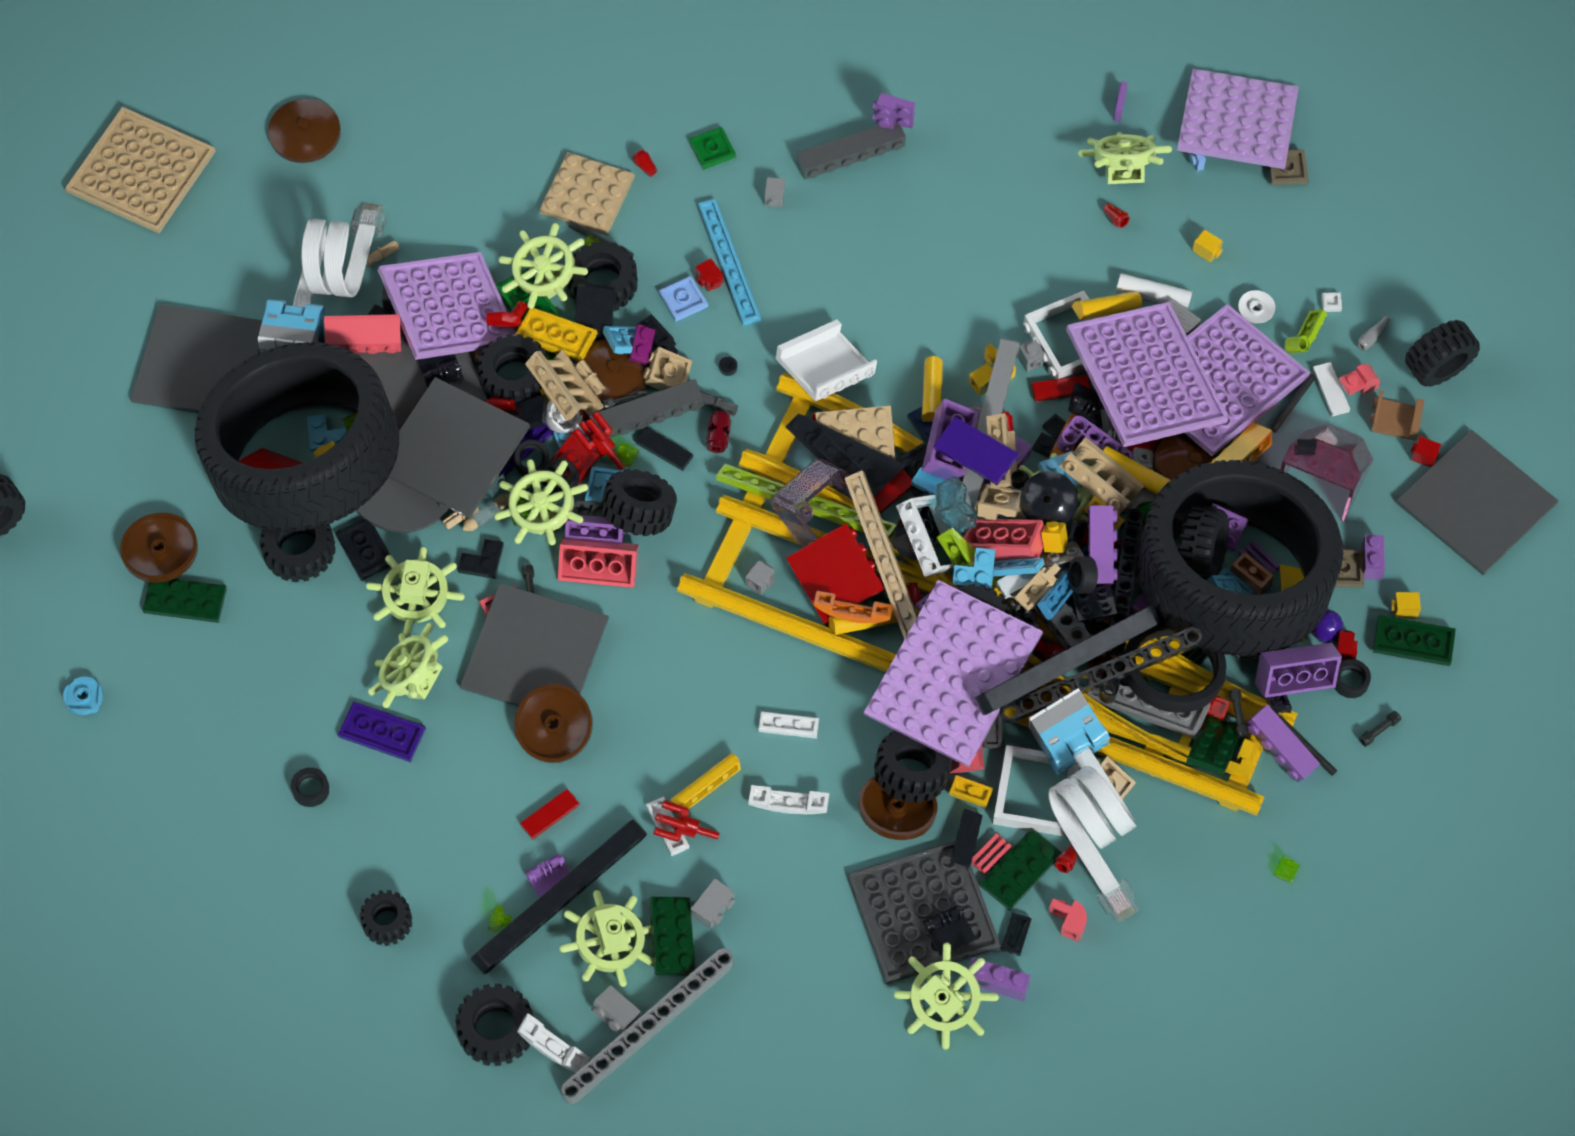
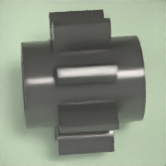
M1014 598L1011 601L1008 600L1011 616L1030 613Z

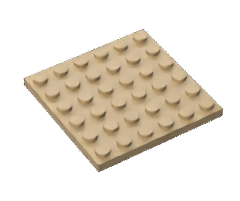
M122 107L65 187V190L71 195L160 234L216 150L208 144Z

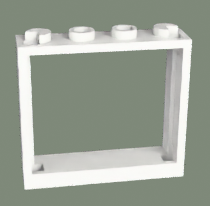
M1084 290L1024 316L1023 326L1025 327V332L1030 334L1031 341L1037 340L1044 352V362L1048 365L1049 374H1052L1055 379L1072 377L1086 371L1081 359L1061 367L1036 323L1072 308L1075 301L1089 299Z
M946 493L911 498L897 505L896 507L924 576L929 577L954 572L953 563L940 566L917 509L929 506L940 535L953 528L963 537ZM939 499L942 500L943 504L939 505Z
M1006 745L993 824L1024 830L1033 828L1036 832L1064 836V831L1058 822L1003 813L1012 758L1050 764L1043 751ZM1076 761L1069 768L1067 779L1079 770V765L1076 764Z

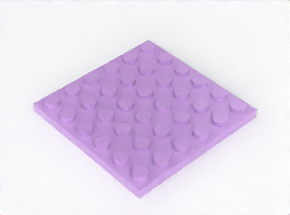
M1192 69L1177 151L1285 169L1299 87Z
M481 252L383 265L378 268L379 275L396 315L400 314V325L415 360L483 350L488 348V343L491 341L495 342L496 338L500 336L504 338L508 334H512V336L516 334L514 328L487 325V313L507 312Z

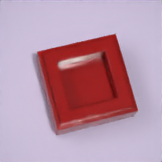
M1216 696L1210 702L1207 715L1223 721L1231 701Z

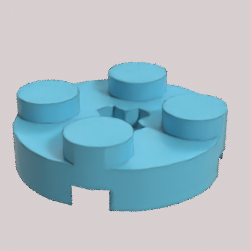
M90 677L74 679V682L65 687L63 699L68 710L77 715L96 713L104 698L101 686ZM83 692H86L87 698L84 700L78 698Z

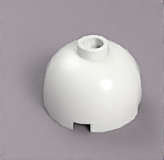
M552 401L547 404L545 423L549 429L556 433H568L579 427L582 421L580 411L571 420H565Z

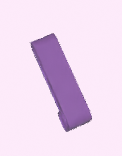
M1075 416L1056 442L1060 451L1069 452L1076 443L1080 444L1087 437L1102 451L1108 446L1132 460L1134 458L1130 450L1123 447V445L1082 416Z

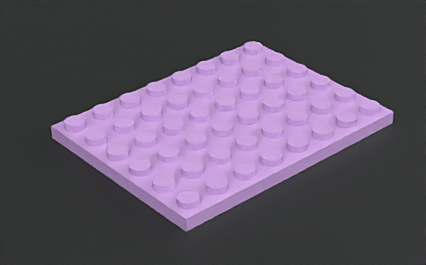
M1170 302L1067 325V333L1123 447L1227 423L1228 416Z
M1227 304L1187 335L1228 416L1227 423L1185 432V434L1208 454L1213 456L1306 380L1310 372Z
M938 580L866 707L864 715L970 767L1002 708L1000 707L983 716L974 698L1020 674L1043 631Z

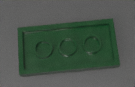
M180 579L159 583L149 582L142 610L145 614L219 623L227 587L226 585Z
M1378 615L1373 653L1450 666L1456 628Z
M1206 715L1186 763L1224 776L1240 739L1237 737L1235 730L1237 725Z
M1031 828L980 882V887L1010 911L1056 862L1055 859L1062 852Z
M651 896L649 898L654 973L655 975H690L696 970L690 897Z

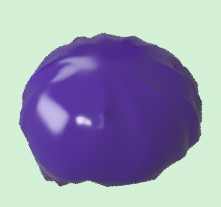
M1327 609L1322 620L1311 633L1320 642L1335 641L1339 636V631H1343V621L1337 612Z

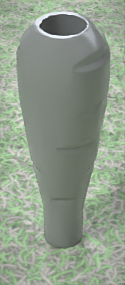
M1384 316L1381 321L1361 335L1357 341L1358 347L1361 350L1370 349L1385 326L1390 322V318Z

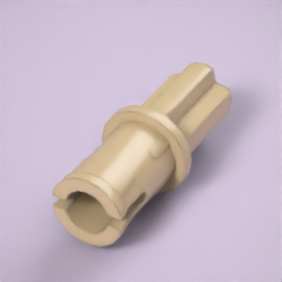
M392 241L382 248L377 247V250L368 255L366 264L371 267L382 259L386 260V256L399 250L398 243Z
M584 360L576 364L577 370L585 379L584 382L589 384L596 395L601 394L606 387L598 379L597 373L593 372Z
M454 512L443 519L442 522L447 529H450L459 522H464L467 517Z

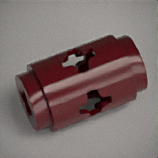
M717 411L713 412L712 416H710L705 442L708 451L723 453L728 447L731 428L729 414Z

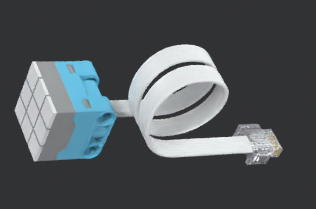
M361 202L359 210L354 209L350 226L351 233L356 234L345 279H343L342 268L348 241L349 223L332 220L327 231L326 219H308L302 241V272L293 306L286 305V302L281 300H267L266 310L258 335L260 354L262 351L291 343H325V308L323 305L311 304L313 294H334L335 296L350 298L357 295L361 286L373 235L375 233L378 237H382L385 214L383 213L384 208L382 204ZM324 252V274L322 278L320 266Z
M1078 688L1030 717L1028 728L1057 775L1071 768L1075 761L1081 769L1072 774L1069 779H1064L1049 789V802L1058 823L1102 892L1096 896L1097 901L1106 915L1111 913L1117 924L1139 912V908L1133 900L1136 895L1126 879L1121 880L1119 885L1090 837L1100 849H1103L1117 839L1102 811L1120 836H1124L1129 831L1137 828V824L1094 756L1095 752L1109 744L1110 736Z

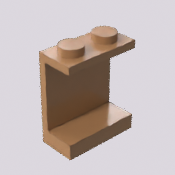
M1380 391L1378 397H1374L1372 408H1375V413H1371L1370 416L1371 432L1416 441L1424 400L1417 398L1415 405L1382 399L1384 391Z

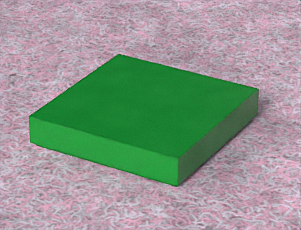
M722 126L689 138V143L703 170L736 158V153Z

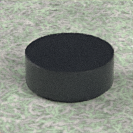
M728 356L720 360L719 371L723 375L731 376L736 373L738 366L737 361L733 357Z

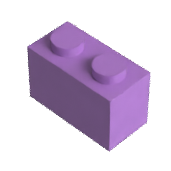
M1365 534L1362 542L1364 579L1382 580L1385 571L1384 535Z

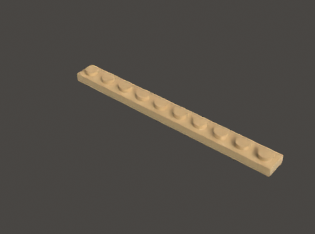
M861 470L846 477L845 481L905 640L918 616L865 473Z

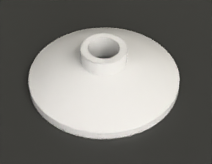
M1249 291L1240 298L1238 310L1247 321L1251 323H1264L1274 315L1275 302L1269 294L1263 291Z

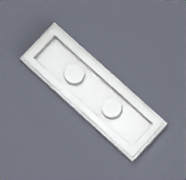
M1331 362L1313 366V373L1331 416L1350 412V407Z
M761 711L758 732L817 739L819 718Z
M663 796L646 804L656 827L674 832V828L671 825L655 820L657 813L674 818L671 810L662 808V803L666 800ZM684 835L681 836L678 842L662 838L671 856L690 848Z

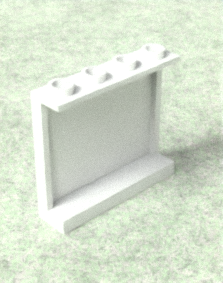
M834 320L777 346L776 360L814 401L826 398L830 394L841 391L875 374L877 360L868 362L842 335L840 332L841 323L838 320Z

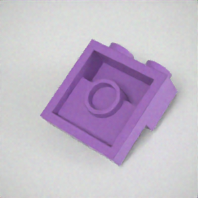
M881 93L879 99L874 101L873 109L875 111L873 120H876V125L882 128L893 129L895 124H898L901 127L912 129L915 123L916 103Z

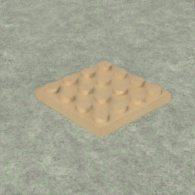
M567 152L540 208V214L568 223L573 221L589 230L608 235L635 175L634 173Z
M891 406L816 412V422L895 459ZM820 462L821 482L830 487L845 486Z

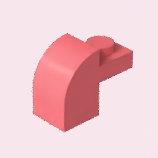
M1369 364L1359 365L1355 371L1339 378V382L1348 396L1358 391L1363 396L1378 389L1380 385V379Z
M1053 899L1049 907V913L1065 919L1061 928V935L1079 942L1087 921L1084 907L1076 900H1074L1071 907L1064 900Z

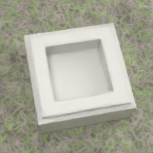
M1341 292L1322 293V309L1326 312L1342 311Z

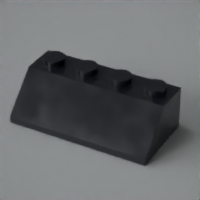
M925 491L912 498L929 496V494ZM929 506L917 508L935 551L939 542L937 536L940 533ZM900 517L890 542L901 556L918 560Z

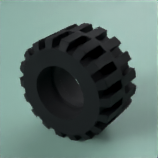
M381 890L378 895H375V893L371 894V899L366 898L364 901L365 905L361 906L360 913L365 935L369 936L372 942L376 940L378 945H381L383 942L385 946H390V942H393L394 945L397 944L398 939L404 940V934L408 935L410 932L409 927H412V914L406 899L403 896L400 898V894L397 892L392 894L391 890H387V893H383V890ZM384 911H393L398 914L395 921L389 925L377 924L375 919Z

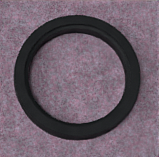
M1161 622L1131 638L1126 645L1124 654L1139 649L1143 644L1154 638L1171 636L1175 633ZM1201 648L1212 664L1213 678L1204 689L1189 695H1172L1162 692L1145 681L1139 671L1126 676L1125 680L1134 694L1150 706L1168 712H1191L1208 705L1220 692L1226 676V658L1223 653L1209 651L1208 648ZM1135 656L1132 660H1133V662L1136 664V656Z

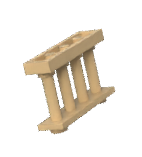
M561 350L553 360H547L541 351H536L525 363L565 420H571L579 410H585L589 416L603 409L604 405L588 383L584 382L585 379L564 350Z
M1006 414L986 416L987 435L1016 452L1015 431L1007 430ZM1017 460L998 485L991 482L992 488L1006 487L1019 490V488L1011 485V474L1018 470Z
M1087 437L1073 452L1075 455L1070 452L1059 466L1107 506H1113V510H1117L1118 515L1130 502L1128 499L1132 501L1145 486Z

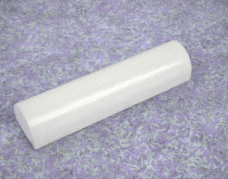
M1123 273L1120 274L1116 292L1122 294L1138 292L1142 299L1157 303H1166L1173 298L1187 309L1193 291Z

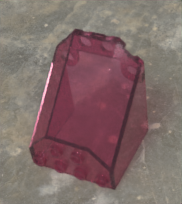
M1327 423L1303 431L1289 446L1280 470L1288 473L1290 468L1293 467L1350 490L1341 520L1345 522L1372 465L1373 458L1362 437ZM1297 439H1317L1315 455H1295Z

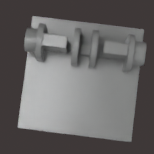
M1068 540L1063 553L1044 552L1043 548L1040 558H1043L1047 567H1051L1055 563L1057 565L1072 561L1076 556L1084 555L1075 540Z

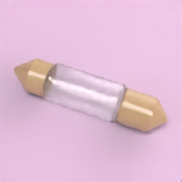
M502 493L494 500L486 503L474 512L470 519L468 518L464 521L462 530L474 531L478 527L480 528L492 519L495 513L508 506L510 494Z

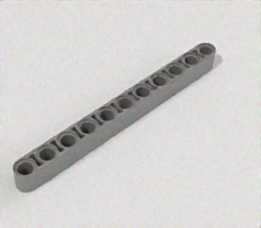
M1004 338L1000 340L977 430L986 435V416L1002 414L1020 342ZM966 468L956 510L975 514L976 501L979 500L984 478Z
M725 948L716 951L570 1077L561 1088L564 1101L568 1104L579 1102L728 973L733 967L731 951ZM721 958L729 959L727 963L719 962ZM709 970L714 972L712 976L704 975V973ZM697 984L699 987L697 989H690L689 985ZM682 997L684 1000L678 1003L674 1001V998ZM661 1010H667L669 1012L665 1016L658 1014ZM646 1023H652L653 1027L650 1029H645L643 1025ZM631 1036L638 1037V1040L635 1042L628 1041V1038ZM616 1049L623 1051L620 1055H614L612 1052ZM604 1062L607 1064V1067L600 1069L597 1065ZM584 1076L592 1077L589 1082H583L582 1078ZM570 1089H574L577 1091L572 1096L566 1094V1092Z

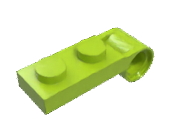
M1324 309L1310 310L1298 335L1288 337L1285 340V349L1288 353H1302L1309 350L1327 316V312Z

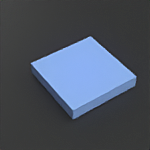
M692 276L658 290L661 299L675 322L708 307L706 299Z

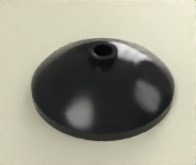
M1044 471L1032 476L1023 486L1020 495V506L1026 519L1042 520L1044 526L1047 522L1052 521L1066 524L1074 516L1078 505V495L1074 484L1063 474L1053 471ZM1046 496L1050 497L1049 503L1044 502Z

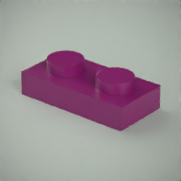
M640 324L636 326L632 341L633 349L632 353L629 354L628 360L642 365L648 364L655 334L654 329Z

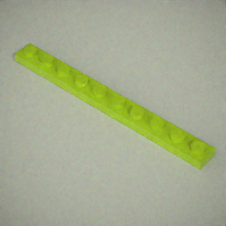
M724 464L716 474L717 481L840 525L846 523L849 528L853 527L855 530L865 533L857 511L852 508ZM882 519L890 540L897 524Z

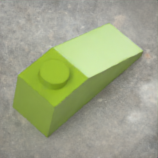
M951 528L937 536L953 565L974 566L976 550L957 531Z

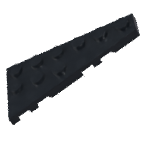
M799 413L785 426L795 438L848 488L845 481L846 477L811 446L814 440L825 431L865 468L864 473L873 498L906 467V464Z

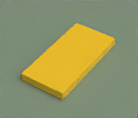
M532 308L527 312L515 336L517 334L523 335L524 338L529 336L533 338V342H539L541 348L555 354H559L561 350H564L569 359L580 362L585 358L598 332L596 329Z

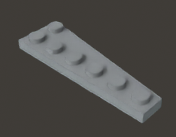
M1122 685L1119 686L1115 701L1110 704L1103 703L1099 699V688L1087 693L1089 697L1101 705L1194 739L1210 708L1209 703L1203 708L1191 712L1176 713L1163 711L1142 701L1129 686ZM1105 690V692L1112 694V691Z

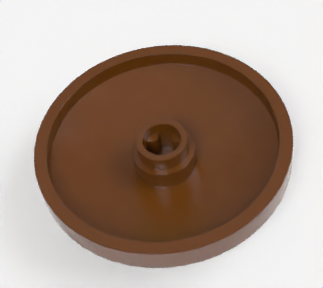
M297 99L286 103L274 113L269 122L268 135L270 143L278 155L292 162L309 163L324 158L334 150L340 139L341 127L337 114L326 103L315 99Z
M606 339L592 343L583 359L591 370L597 373L598 379L606 387L601 394L596 395L601 403L605 399L612 398L614 400L646 390L648 385L645 384L646 379L643 378V374L646 368H649V364L642 365L628 360V353H614Z
M1185 433L1164 437L1154 453L1155 470L1158 474L1172 480L1177 475L1194 466L1211 462L1221 454V451L1219 450L1211 456Z
M153 513L138 519L126 530L120 545L121 557L127 570L136 578L153 583L170 581L185 573L195 561L198 552V541L192 526L182 517L171 513Z
M559 684L544 685L527 694L519 704L514 720L515 734L521 747L535 759L547 763L564 762L577 756L589 742L593 730L592 712L586 700L575 690Z
M875 776L870 778L862 787L858 799L859 814L863 822L875 833L889 839L909 840L925 834L932 827L938 808L936 797L926 802L922 800V803H915V801L907 803L902 799L897 800L893 798L892 794L888 795L884 791L885 788L879 786Z

